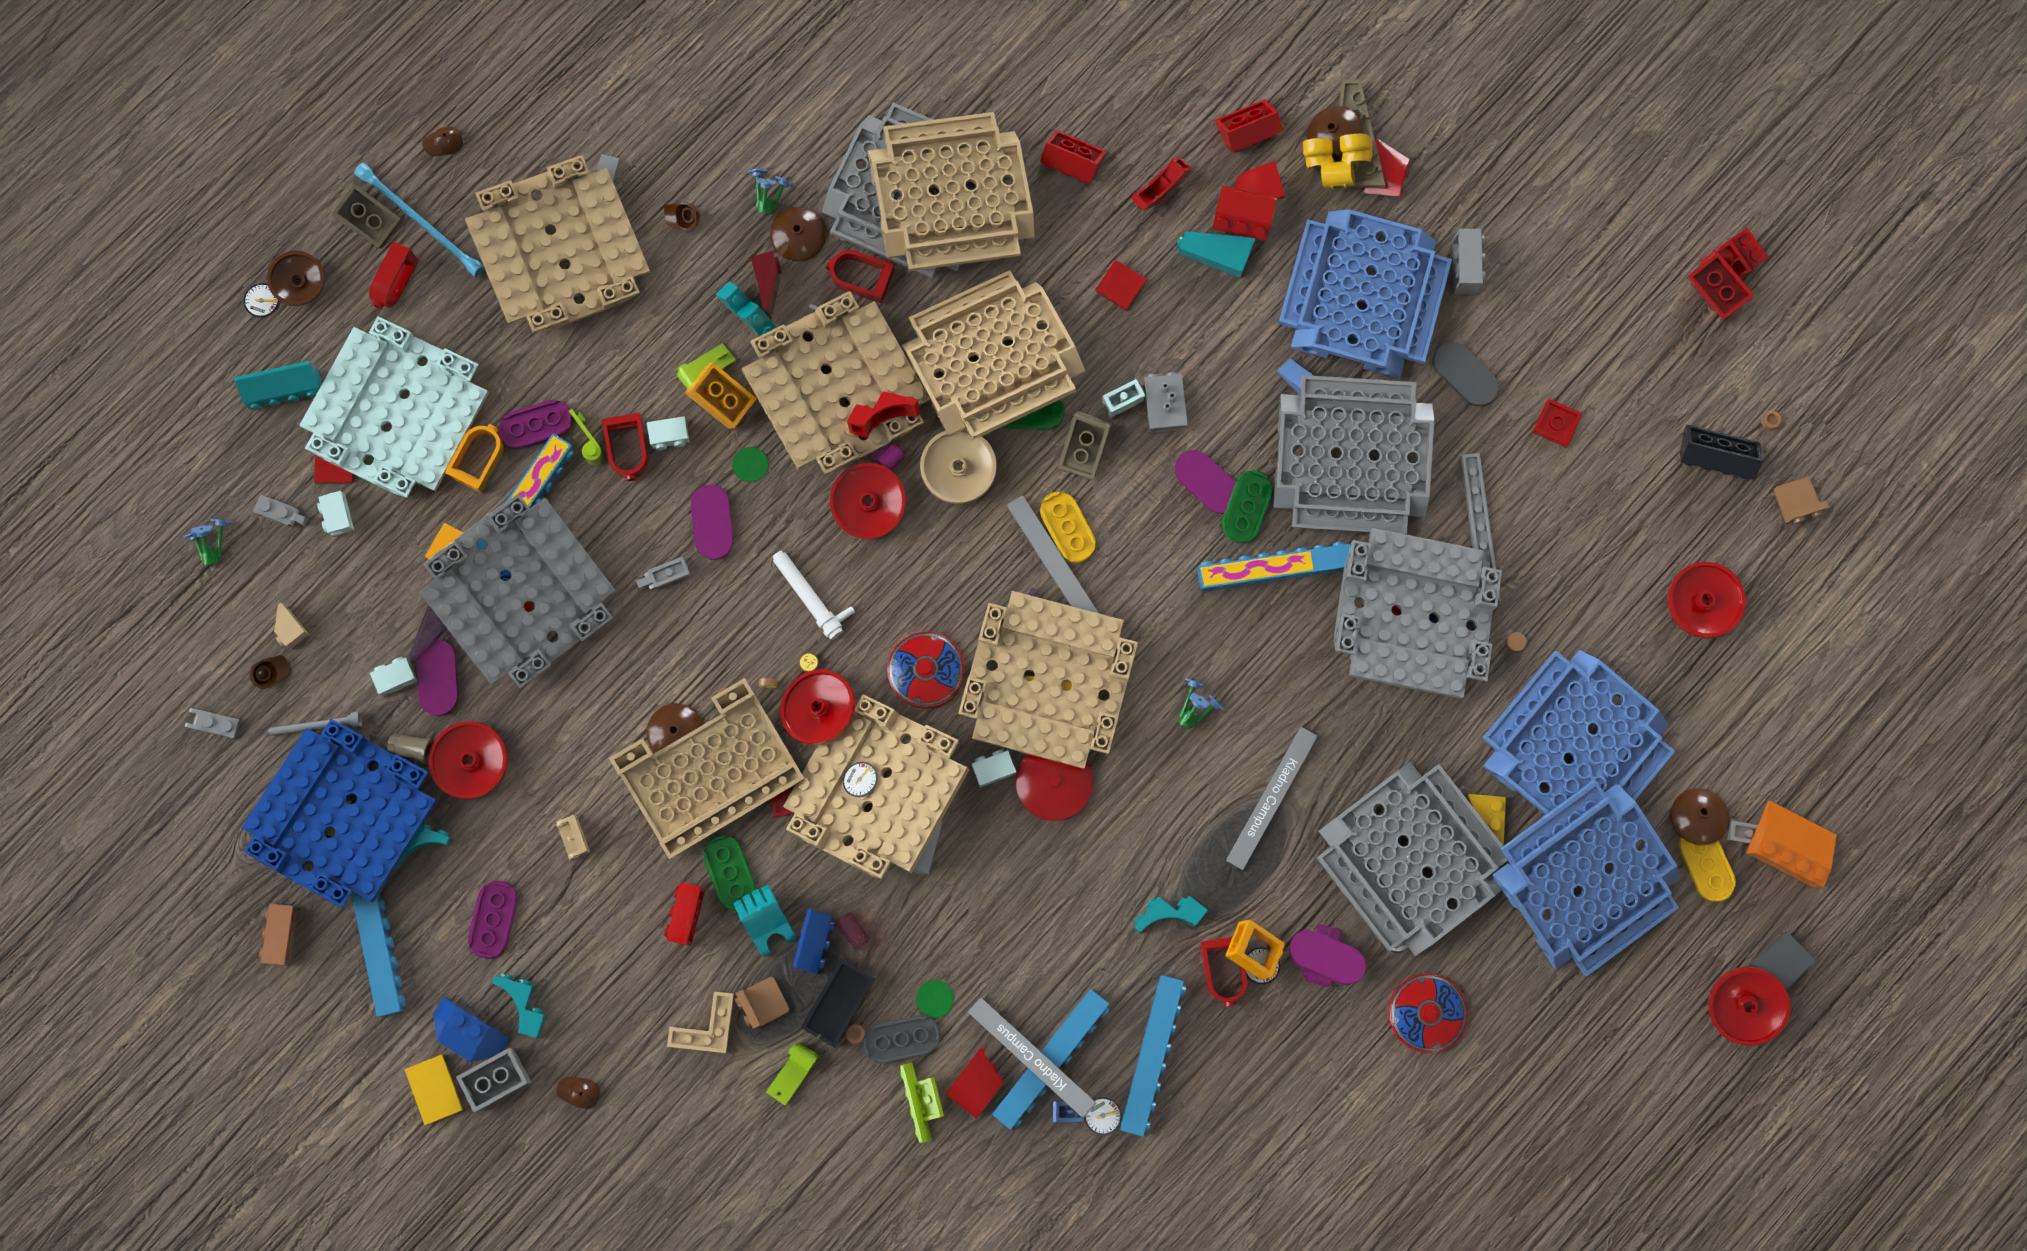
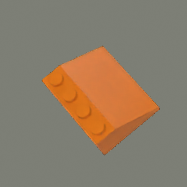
M1768 801L1746 854L1811 887H1824L1831 872L1837 835L1772 801Z

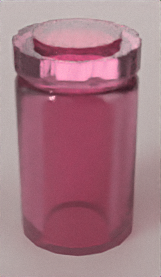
M851 912L835 923L850 945H853L852 948L854 950L861 948L869 942V936H866V932Z

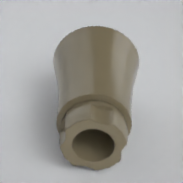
M393 734L388 740L387 750L391 753H396V755L427 765L434 739Z

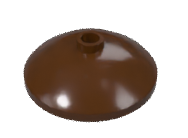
M1333 106L1322 110L1312 119L1308 127L1307 138L1308 140L1316 138L1331 139L1333 145L1332 157L1333 160L1341 159L1343 154L1340 150V137L1349 134H1363V127L1358 115L1354 111L1343 106ZM1331 126H1335L1333 130H1329Z
M791 207L782 211L774 219L770 230V238L774 249L782 257L792 261H804L817 255L823 248L826 240V228L822 218L813 210L806 207ZM796 227H799L800 231L795 232L794 229Z
M289 251L281 254L272 262L267 273V284L272 295L281 303L290 306H301L312 302L319 296L325 283V273L320 262L311 254L303 251ZM302 280L301 284L296 285V281Z
M679 703L668 704L658 709L650 718L646 732L647 740L651 749L656 753L704 724L699 714L691 707ZM673 727L677 728L675 734L671 733V728Z
M1697 788L1681 793L1673 802L1670 811V819L1674 830L1681 838L1695 845H1709L1717 842L1724 836L1729 827L1730 817L1727 806L1719 796L1709 790ZM1704 810L1706 815H1702L1700 811Z

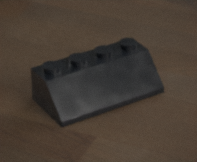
M1687 424L1685 426L1680 449L1681 462L1688 466H1699L1705 470L1720 471L1725 475H1736L1742 479H1756L1763 462L1760 442Z

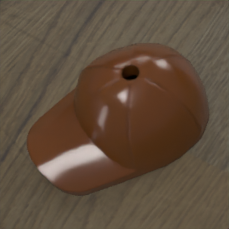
M454 127L439 128L436 132L426 136L422 141L425 152L430 156L453 154L459 151L463 145L461 132Z
M688 202L668 204L664 208L665 223L673 228L691 230L699 223L701 218L699 209Z
M282 655L262 659L251 667L249 678L257 688L267 689L284 679L289 674L290 667L286 658Z
M565 1077L557 1085V1094L561 1099L577 1108L590 1109L597 1104L600 1089L592 1080Z

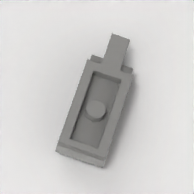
M260 495L253 510L255 514L289 527L294 526L295 523L306 526L308 521L306 517L299 515L300 510L263 495Z
M680 557L647 570L648 572L644 574L645 578L637 580L636 583L640 590L648 587L650 590H653L691 574L684 557Z

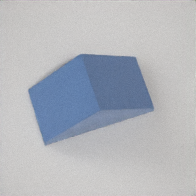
M1053 1101V1122H1083L1084 1118L1065 1101Z

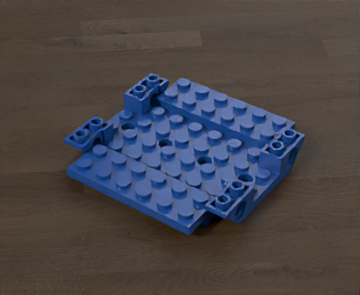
M330 719L320 735L306 728L241 827L254 835L244 853L341 908L344 907L352 892L373 903L438 802L417 790L429 772L371 743L364 736L333 719ZM373 762H378V769L370 771V765ZM356 795L357 801L354 804H348L349 797ZM332 828L335 829V835L332 838H327V831ZM309 862H313V869L309 872H306L305 865Z

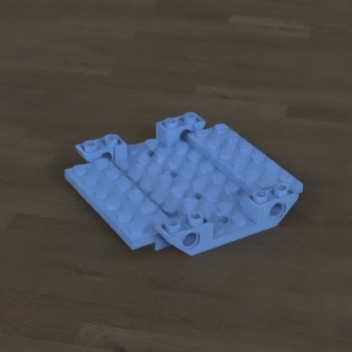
M1350 209L1328 212L1325 224L1307 219L1278 324L1299 329L1295 330L1291 349L1327 358L1328 354L1364 363L1363 369L1400 379L1405 362L1404 359L1421 364L1425 363L1452 259L1435 255L1436 241L1422 229ZM1382 234L1385 237V241L1380 242L1375 236ZM1373 268L1376 274L1373 276L1368 275L1366 269ZM1364 302L1367 308L1361 310L1357 307V303ZM1354 336L1358 342L1350 344L1347 338Z
M1555 650L1482 737L1485 742L1496 750L1483 767L1511 791H1518L1544 814L1542 817L1593 780L1598 782L1604 792L1618 784L1635 801L1673 755L1675 750L1666 744L1660 736L1668 727V723L1660 710L1602 661L1581 650H1578L1570 661ZM1613 695H1618L1621 698L1620 705L1613 704ZM1590 724H1594L1597 727L1595 735L1590 734L1588 731ZM1566 753H1569L1573 756V762L1571 764H1567L1564 761V755ZM1542 782L1549 786L1547 793H1542L1539 789Z
M1591 781L1500 848L1510 864H1506L1493 874V877L1512 906L1520 910L1536 934L1534 939L1553 968L1557 970L1573 958L1584 976H1588L1679 908L1669 889V886L1679 879L1678 866L1638 804L1618 784L1604 792L1597 781ZM1639 840H1642L1644 843L1641 850L1636 849V843ZM1608 863H1611L1613 866L1610 873L1605 872V866ZM1576 886H1580L1582 889L1579 896H1575L1573 892ZM1545 909H1549L1551 912L1548 919H1543L1542 917Z

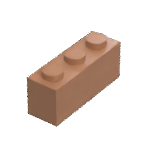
M269 904V908L265 912L266 928L262 932L264 944L259 952L261 963L290 966L298 907Z

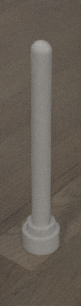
M352 712L347 717L333 719L342 725L352 726L353 728L362 727L360 712ZM330 720L273 727L269 729L268 733L270 735L305 731L306 728L309 730L325 728Z

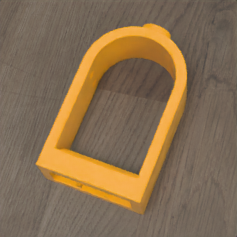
M488 424V426H476L470 429L463 437L444 473L449 478L482 493L503 455L504 445L497 434L499 429L491 424ZM489 434L495 437L496 448L481 477L478 479L458 469L472 441L479 435Z

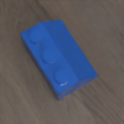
M810 909L807 910L793 968L819 974V970L823 971L825 959L822 958L824 951L828 952L831 941L827 939L829 932L833 933L836 922L833 921V916Z

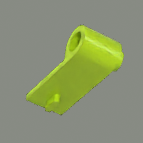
M722 343L689 364H682L677 369L678 373L676 375L688 389L708 363L713 362L723 370L736 362V359Z
M570 409V414L590 440L582 448L583 457L590 465L596 466L601 464L604 460V453L583 425V422L586 421L580 412L576 415Z
M801 1042L798 1045L795 1043L788 1051L790 1054L789 1060L766 1091L767 1094L784 1106H786L820 1056Z

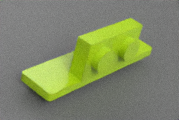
M913 1063L900 1065V1074L904 1080L905 1094L909 1100L910 1114L916 1128V1137L919 1139V1143L931 1141L932 1137L928 1120L944 1116L935 1078L917 1082Z

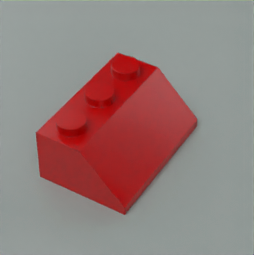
M1265 99L1214 120L1226 147L1232 153L1242 151L1247 146L1256 145L1264 139L1273 138L1283 132L1278 111Z
M1055 130L1045 144L1040 163H1043L1047 168L1057 169L1064 175L1076 177L1083 183L1091 184L1107 151Z
M1222 186L1212 228L1267 241L1277 198Z
M680 883V887H676L674 898H677L675 906H671L669 917H672L670 925L666 926L664 936L667 937L666 941L687 946L692 945L706 889L686 883Z

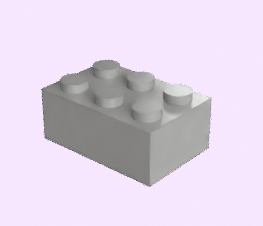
M1458 229L1452 240L1453 294L1476 295L1478 290L1481 289L1482 284L1485 283L1486 274L1485 271H1482V265L1485 263V254L1482 253L1485 237L1481 235V229Z
M508 1048L456 1077L473 1112H480L532 1083L514 1048Z

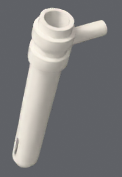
M783 551L777 552L773 556V562L817 620L816 623L819 628H823V633L831 640L840 636L843 633L840 622L855 613L854 609L850 606L837 616H834L831 611H828L785 552L783 553Z

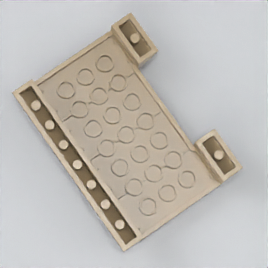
M745 678L711 697L720 715L654 754L642 738L609 758L659 839V843L669 859L805 779Z

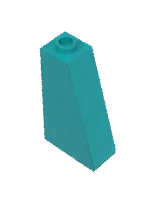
M1186 231L1184 237L1180 236L1176 247H1179V255L1240 278L1255 239L1251 237Z

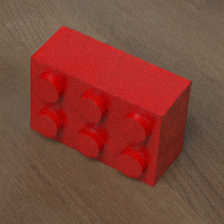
M1719 252L1687 276L1688 281L1722 321H1725L1755 296Z

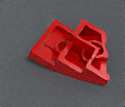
M1375 139L1386 188H1364V193L1402 197L1404 178H1408L1410 159L1383 143L1380 139Z
M1275 161L1260 165L1237 176L1235 189L1275 197L1277 200L1285 197Z
M1746 227L1700 260V263L1704 264L1719 252L1741 279L1750 273L1754 267L1768 259L1769 256L1749 228Z
M982 1046L945 1094L976 1119L1004 1083L1002 1077L996 1071L993 1062L990 1063L986 1057V1050Z

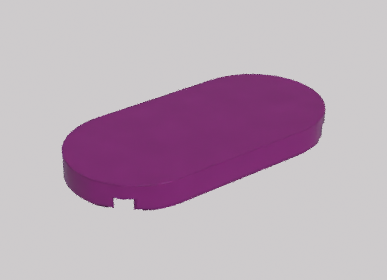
M548 400L506 414L498 426V435L507 447L523 449L548 441L552 434L558 437L565 435L573 424V417L569 412L570 408L565 403L558 400Z
M1190 450L1180 455L1175 464L1177 480L1210 511L1218 514L1225 513L1236 482L1201 451Z
M705 485L697 489L691 499L694 541L697 551L709 560H719L724 558L733 547L730 502L722 488L716 485Z
M432 639L425 642L419 648L416 655L418 697L421 707L426 712L435 716H443L452 711L459 698L456 654L447 642L440 639Z
M492 881L484 886L478 894L468 935L469 946L478 957L485 959L495 958L501 955L508 945L518 897L515 889L506 882Z
M1303 930L1297 933L1290 943L1289 952L1297 966L1344 986L1354 984L1360 981L1365 973V959L1356 948L1317 931Z

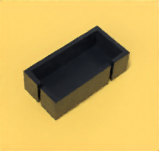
M840 959L800 1028L815 1037L821 1034L820 1040L836 1048L865 999L862 996L863 993L868 994L876 979L845 960Z

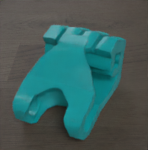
M769 885L762 887V892L759 889L752 892L753 897L750 894L743 896L744 902L738 900L734 903L741 922L763 957H767L770 954L767 940L772 934H782L789 943L796 941L795 933L781 911L779 903Z

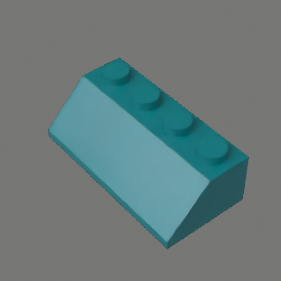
M310 361L234 377L243 404L251 410L261 409L265 405L276 406L287 400L289 402L298 401L299 398L305 396L309 398L315 397L322 385L320 371Z

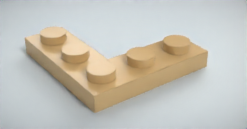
M714 992L709 1031L669 1027L667 1047L727 1053L734 994Z

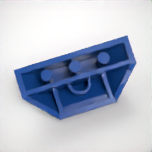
M446 997L442 999L433 1013L437 1041L469 1062L490 1058L501 1053L511 1039Z

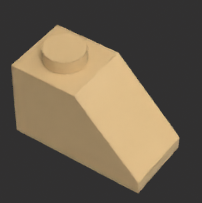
M283 603L278 604L274 630L278 636L276 640L282 647L286 646L292 649L308 637L309 633Z

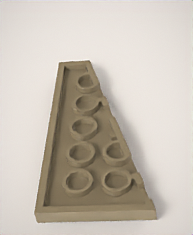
M1342 80L1339 106L1349 108L1358 115L1362 123L1363 134H1367L1372 138L1373 148L1371 162L1354 161L1355 186L1348 187L1386 188L1361 80ZM1342 158L1334 160V162H1340L1342 161Z

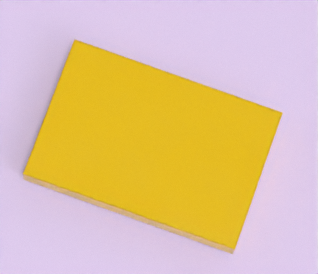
M444 1054L405 1069L424 1125L463 1111Z

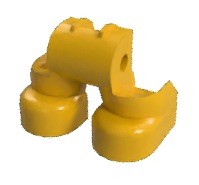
M1367 134L1341 136L1340 150L1343 154L1342 161L1334 162L1331 139L1316 138L1303 141V154L1306 157V166L1308 169H1311L1312 166L1321 165V178L1325 189L1331 188L1334 190L1336 186H1344V188L1355 186L1354 161L1371 162L1373 156L1372 138Z

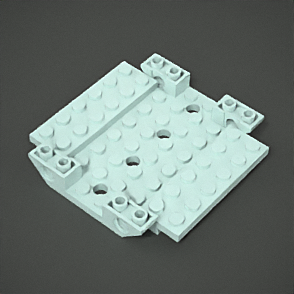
M378 316L369 334L353 327L299 425L313 433L305 449L399 496L407 498L415 483L436 492L445 475L444 472L489 394L487 390L468 382L471 381L479 364L446 348L442 350L414 337L410 331ZM425 357L428 359V363L425 366L418 365V361L421 358ZM404 390L410 391V396L407 399L400 397L401 392ZM386 423L392 424V429L389 432H384L382 429ZM368 456L374 457V462L371 465H365L364 461Z

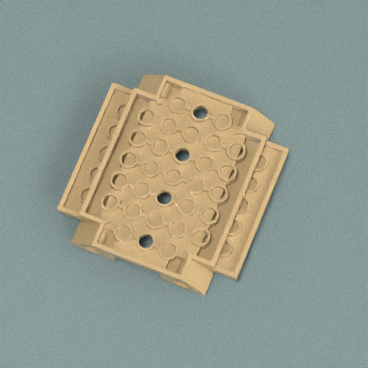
M994 112L884 126L883 130L887 149L869 150L868 157L873 185L876 187L879 203L880 224L886 258L905 256L906 252L909 271L1020 256L1018 240L1031 239L1035 236L1033 208L1020 141L1015 131L999 133ZM1010 177L1013 183L1006 185L1003 182V178ZM973 182L976 188L969 190L966 187V183ZM936 187L939 193L932 195L929 193V189ZM894 192H899L902 198L894 200L891 195Z
M583 155L547 167V172L514 184L510 180L475 193L482 211L485 212L465 218V222L508 324L526 318L533 333L551 331L621 305L639 294L634 278L650 273V270L607 168L589 174ZM534 192H539L542 198L535 201L531 198V195ZM548 226H553L556 229V233L548 235L545 229ZM566 260L570 263V267L562 269L559 266L560 262ZM582 295L585 301L582 304H577L574 301V297Z
M1010 270L910 316V323L918 338L901 345L915 374L919 376L926 389L932 406L948 436L967 428L973 440L1076 392L1071 379L1085 373L1078 351L1044 289L1036 282L1021 288ZM1042 323L1047 325V328L1044 330L1037 328ZM1007 339L1013 341L1010 346H1005L1003 342ZM973 355L979 357L976 362L969 361V358ZM937 372L945 373L942 378L935 377Z
M850 291L817 307L815 312L786 327L783 324L750 341L758 357L761 359L743 367L742 371L797 469L817 460L824 474L838 471L898 440L924 423L920 414L918 417L901 416L889 419L878 425L869 434L867 440H861L858 435L850 433L847 420L856 404L874 408L883 391L917 399L919 406L930 400L875 301L858 309L859 306ZM804 333H810L813 337V340L810 342H806L803 339L802 335ZM822 366H829L831 373L828 375L823 374L821 371ZM846 398L850 405L842 407L839 400Z
M1015 591L1011 593L1008 607L988 603L972 668L958 712L959 715L977 719L972 739L1085 769L1090 749L1109 754L1138 642L1119 637L1124 620ZM989 661L997 663L998 667L995 671L987 669L986 665ZM1026 671H1032L1035 674V678L1032 681H1027L1024 678ZM1063 681H1070L1072 683V688L1069 691L1061 688ZM1100 691H1107L1109 699L1106 701L1100 700L1098 697Z
M862 695L856 705L854 717L847 730L837 739L817 746L802 772L805 779L796 783L783 807L795 813L786 830L873 877L882 879L890 864L912 873L969 772L966 766L949 759L959 740L928 725H920L898 714L893 708ZM911 736V741L908 744H903L904 737ZM857 762L871 764L876 769L878 775L875 788L863 797L851 796L843 787L845 771ZM891 769V776L884 778V772ZM869 803H872V810L869 812H865V806ZM853 837L852 845L845 846V841Z

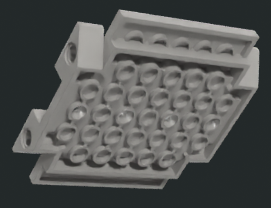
M893 102L882 121L868 115L859 125L828 189L822 213L836 219L830 234L886 258L880 224L879 203L876 187L873 185L868 151L887 149L883 130L884 126L933 119ZM863 161L867 166L864 169H858L856 164ZM973 182L966 183L967 189L974 190L976 188ZM931 187L929 189V191L934 192L935 195L939 193V190L936 187ZM894 192L891 195L894 200L902 198L899 192ZM906 252L905 256L887 258L908 268ZM961 264L945 267L957 272ZM937 268L915 271L933 278Z
M1302 375L1300 395L1280 394L1278 463L1275 472L1273 508L1293 509L1292 528L1370 532L1372 528L1407 535L1408 516L1426 517L1430 497L1434 414L1432 404L1416 403V382ZM1299 445L1303 448L1301 456L1293 454L1294 446ZM1333 448L1340 449L1341 456L1339 458L1331 456ZM1376 450L1379 453L1377 461L1369 458L1370 451ZM1409 453L1417 455L1416 463H1410L1407 460Z
M517 494L439 550L423 564L434 579L418 592L491 685L508 672L519 688L523 687L551 665L550 663L577 642L586 639L613 618L601 601L616 590L546 498H543L533 507L529 508L522 497ZM478 539H484L487 542L485 549L479 550L476 547ZM502 570L510 572L509 580H501L500 572ZM530 600L534 603V609L527 612L523 606L526 601ZM551 631H555L558 635L555 642H549L547 639V635Z
M1372 528L1370 530L1369 543L1352 540L1344 565L1334 632L1335 651L1350 654L1349 677L1459 699L1464 698L1466 678L1487 682L1492 644L1488 643L1492 612L1498 605L1502 570L1482 567L1484 550ZM1354 600H1362L1363 608H1357ZM1393 606L1400 609L1401 614L1399 616L1392 613L1391 609ZM1430 614L1437 616V623H1432L1429 620ZM1468 621L1474 623V631L1467 629L1466 623Z
M1408 762L1318 831L1330 847L1316 857V859L1388 952L1404 942L1414 956H1417L1502 890L1493 874L1496 872L1495 870L1508 861L1500 849L1503 845L1440 764L1421 776L1411 762ZM1375 805H1381L1384 808L1382 815L1374 813L1373 808ZM1399 836L1407 837V846L1402 847L1399 845ZM1424 867L1432 869L1433 874L1430 878L1423 876L1422 870ZM1450 898L1455 899L1457 902V907L1454 910L1449 909L1447 906V901Z

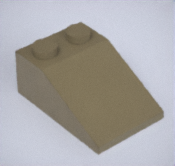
M355 184L350 185L330 212V215L377 248L381 246L401 219Z
M1077 411L1073 416L1058 468L1094 480L1110 436L1113 422Z

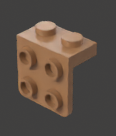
M1808 477L1774 488V494L1786 523L1794 521L1796 524L1806 520L1805 517L1812 516V518L1824 514L1823 511L1829 508L1826 500L1818 501L1811 480Z
M769 977L746 990L736 993L738 997L735 999L739 1009H744L746 1013L744 1020L748 1027L752 1026L753 1029H757L789 1012V1006L773 977Z

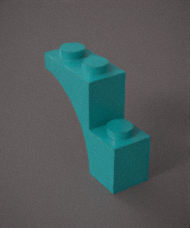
M728 282L716 293L721 302L743 320L758 337L777 328L758 305L751 302L739 287L731 282Z
M423 824L396 868L400 869L404 860L416 849L430 844L451 846L453 839L448 837V832L440 829L434 832L430 830L431 826Z
M1158 896L1156 900L1152 898L1146 905L1147 912L1144 915L1140 913L1133 922L1136 924L1134 929L1141 933L1149 924L1168 918L1183 920L1195 927L1207 912V909L1188 896L1186 899L1182 897L1176 905L1179 909L1175 910Z
M502 973L500 977L494 976L492 984L506 990L517 1005L519 1012L518 1033L540 1038L547 1015L542 1014V1009L531 1007V1010H529L535 987L530 985L531 981L519 979V982L511 980L512 976Z

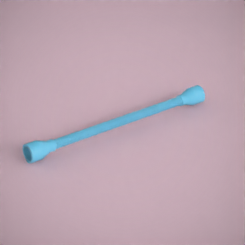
M365 163L357 166L354 171L357 177L380 190L457 256L469 273L474 277H478L484 271V265L459 250V248L382 184L370 167Z

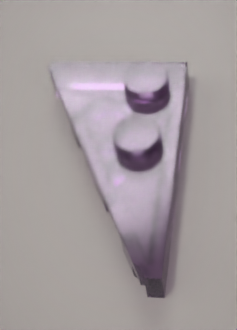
M429 605L408 657L413 661L447 630Z

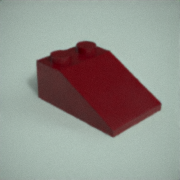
M773 251L751 256L765 314L770 320L772 319L780 284L779 274L782 273L778 256L774 257Z

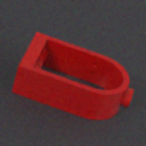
M394 241L390 246L369 290V298L373 301L372 305L381 310L384 306L391 308L399 300L419 262L410 248Z
M853 250L839 252L833 259L828 260L826 269L830 270L832 281L836 287L881 304L895 271L894 264ZM845 260H855L882 269L873 292L839 280L835 275L837 266Z
M633 413L602 419L608 461L612 469L620 477L626 478V481L637 480V477L644 473L649 462L641 414ZM638 426L642 460L632 470H621L615 465L610 431Z
M1233 937L1200 942L1207 989L1213 998L1224 1002L1225 1007L1236 1005V1000L1244 994L1247 988L1246 970L1239 966L1242 982L1240 991L1231 998L1222 997L1213 989L1207 952L1228 949Z

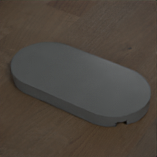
M1448 342L1438 348L1434 355V368L1436 372L1467 403L1474 406H1485L1494 400L1499 388L1496 377L1464 345L1457 342Z
M918 1015L871 1026L863 1037L862 1046L864 1053L872 1061L887 1063L931 1053L938 1046L941 1033L938 1024L932 1018Z

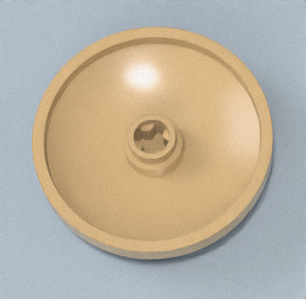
M967 429L948 436L946 431H943L929 441L922 453L920 462L921 476L927 489L938 499L951 504L969 503L983 496L991 487L996 475V457L992 447L982 436L973 440Z

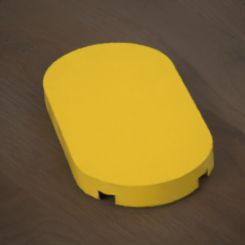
M1053 492L1047 495L1041 504L1040 515L1056 548L1068 562L1081 563L1088 560L1095 550V538L1075 499L1071 495L1062 492Z
M1680 838L1679 850L1698 893L1706 900L1712 902H1719L1729 898L1733 893L1736 879L1719 840L1709 845H1695Z

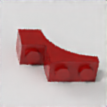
M1180 156L1171 159L1164 169L1146 186L1135 192L1131 199L1143 211L1159 205L1173 187L1181 184L1192 168Z
M883 391L874 408L856 404L847 420L850 433L868 438L869 434L878 425L889 419L901 416L918 417L920 413L918 400Z

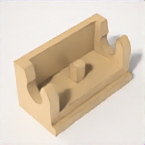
M571 815L557 821L556 825L569 860L590 853L576 815Z

